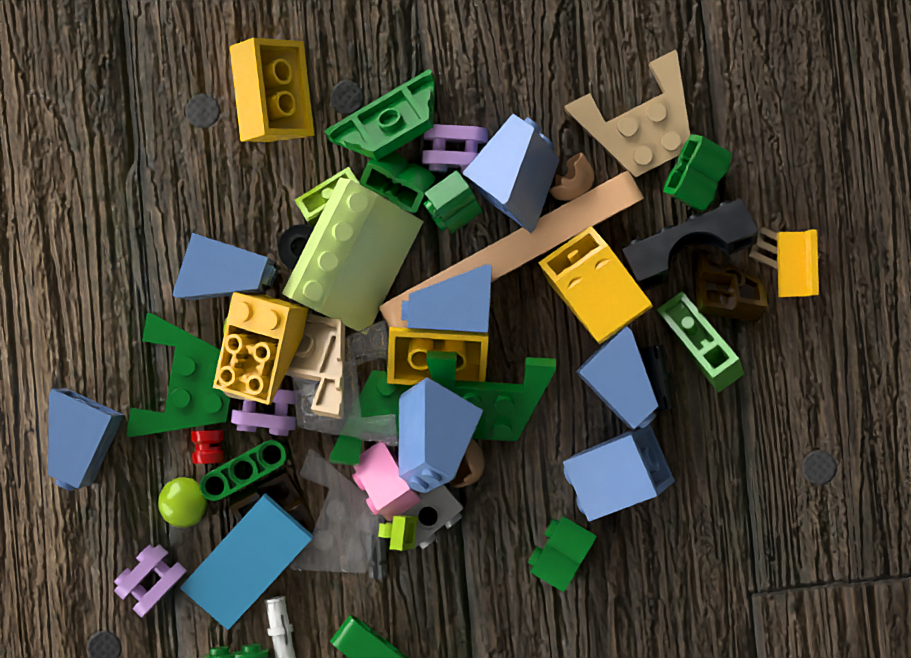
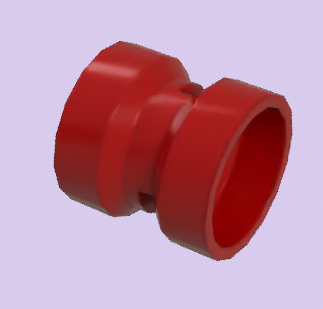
M224 430L191 431V440L195 444V451L192 453V464L225 462V452L221 449V442L224 440Z

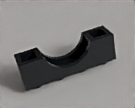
M742 199L734 202L725 201L719 204L713 211L706 214H694L684 223L675 227L666 226L660 229L656 235L645 240L639 238L631 241L626 248L622 249L623 260L629 274L644 292L669 281L670 264L674 257L683 249L692 245L704 244L716 247L729 256L757 244L758 230Z

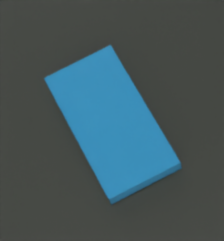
M265 493L181 585L180 589L224 628L229 630L314 536Z

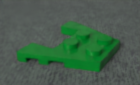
M147 313L142 341L175 347L164 413L131 408L126 436L135 437L228 422L232 397H227L223 390L213 388L221 349L155 314Z
M427 350L426 363L432 380L483 410L471 439L517 442L556 369V359L526 357L523 384L456 380L457 352Z
M372 370L330 454L329 463L358 466L363 433L399 438V398L401 394L415 385L387 384L388 372Z

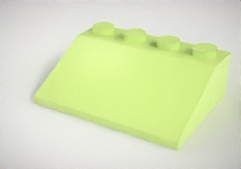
M339 178L282 294L323 315L342 320L344 325L367 336L379 312L378 307L383 304L424 221L350 179Z

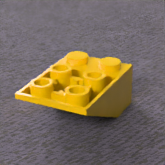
M592 226L538 262L551 287L599 345L653 307L609 245Z
M233 292L213 388L271 405L302 341L309 308L256 292Z

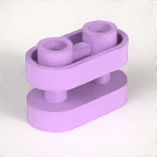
M433 124V128L424 133L425 140L433 141V150L423 151L422 165L428 166L430 172L446 173L449 167L460 168V173H463L479 154L477 153L478 144L488 142V129L474 126ZM446 142L465 143V152L445 151Z
M278 389L272 401L276 402L274 414L255 412L256 401L243 400L242 410H232L231 423L237 424V430L256 432L257 427L269 428V434L288 436L289 430H295L297 419L295 416L287 415L288 404H298L300 391Z
M160 544L155 548L148 545L136 558L140 563L132 571L129 568L125 569L114 581L117 585L114 592L122 600L132 594L139 601L133 610L141 618L187 572L179 562L171 568L163 562L168 552ZM154 570L161 579L147 591L140 584Z

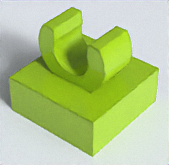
M407 514L393 516V523L379 524L378 536L391 538L390 549L400 551L415 549L418 516Z

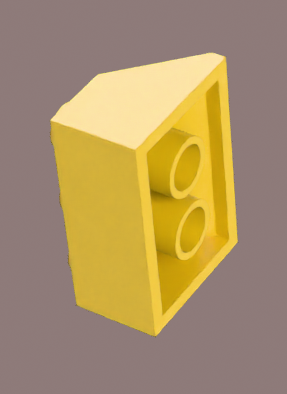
M251 38L230 46L241 142H271L315 136L304 41Z
M389 327L387 384L416 385L427 377L432 380L426 363L427 350L457 352L455 379L485 382L489 333Z

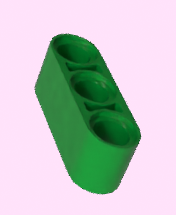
M272 439L207 473L200 482L202 495L212 501L220 500L276 470L287 462L289 458L288 446L281 440ZM270 445H275L281 450V459L277 463H271L266 459L265 451ZM241 461H247L252 465L253 473L248 479L241 477L237 472V466ZM213 476L221 478L224 482V490L221 494H216L210 490L209 481Z
M351 614L330 639V642L348 658H409L368 625Z

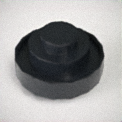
M305 224L293 225L280 236L277 245L278 255L281 261L291 270H294L314 230L312 226Z

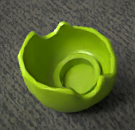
M178 477L167 482L159 495L158 507L166 522L173 527L186 529L201 521L207 508V498L202 495L200 484L194 479Z

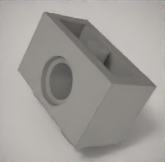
M445 483L427 493L419 492L418 494L422 501L401 514L418 516L415 548L419 545L424 549L437 538L434 532L445 525L448 529L462 518L459 512L463 509V505ZM424 507L434 508L438 514L436 521L431 524L422 522L419 518L420 510Z

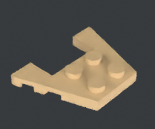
M676 50L649 63V67L663 94L605 122L590 93L564 106L565 112L570 117H573L625 171L629 170L634 179L678 157L685 142L690 137L679 59Z
M307 314L302 341L285 375L319 381L320 384L311 410L317 415L342 419L344 414L345 325L339 319ZM223 391L227 397L254 402V400Z

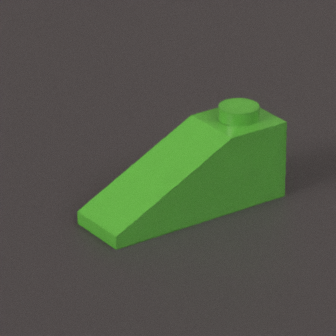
M683 291L656 309L693 362L718 393L744 375L740 359L705 317L698 313V309Z

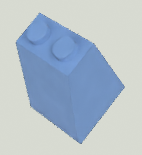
M512 114L462 174L490 204L532 233L536 228L560 159L552 150L555 145L540 133L542 129L533 120L527 117L523 121Z
M192 233L172 296L190 301L232 296L233 292H265L267 286L272 287L276 278L277 268H274L275 261L266 256Z
M492 265L480 266L410 293L409 301H402L401 321H407V328L488 332Z
M625 326L612 335L575 373L627 427L632 429L641 427L643 429L656 417L653 411L658 407L633 333L628 326Z
M428 377L401 394L399 398V477L407 481V485L411 489L426 493L454 479L483 410Z
M51 389L49 393L48 475L57 479L56 485L74 491V488L81 489L93 484L124 414L70 389Z
M650 423L643 429L637 427L574 454L563 461L565 466L564 475L568 483L573 485L577 494L579 510L586 515L588 522L656 497L675 482Z

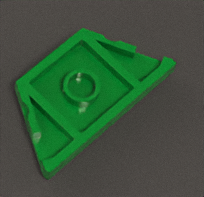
M429 68L324 130L329 141L374 160H379L432 129L436 79L431 69Z

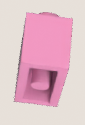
M383 440L360 454L359 465L353 466L356 473L352 476L362 491L366 489L369 495L366 502L376 516L381 514L391 522L393 516L403 514L422 501L417 491L411 489L407 485V481L399 477V459Z

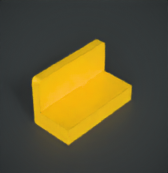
M817 230L777 233L778 297L819 295Z

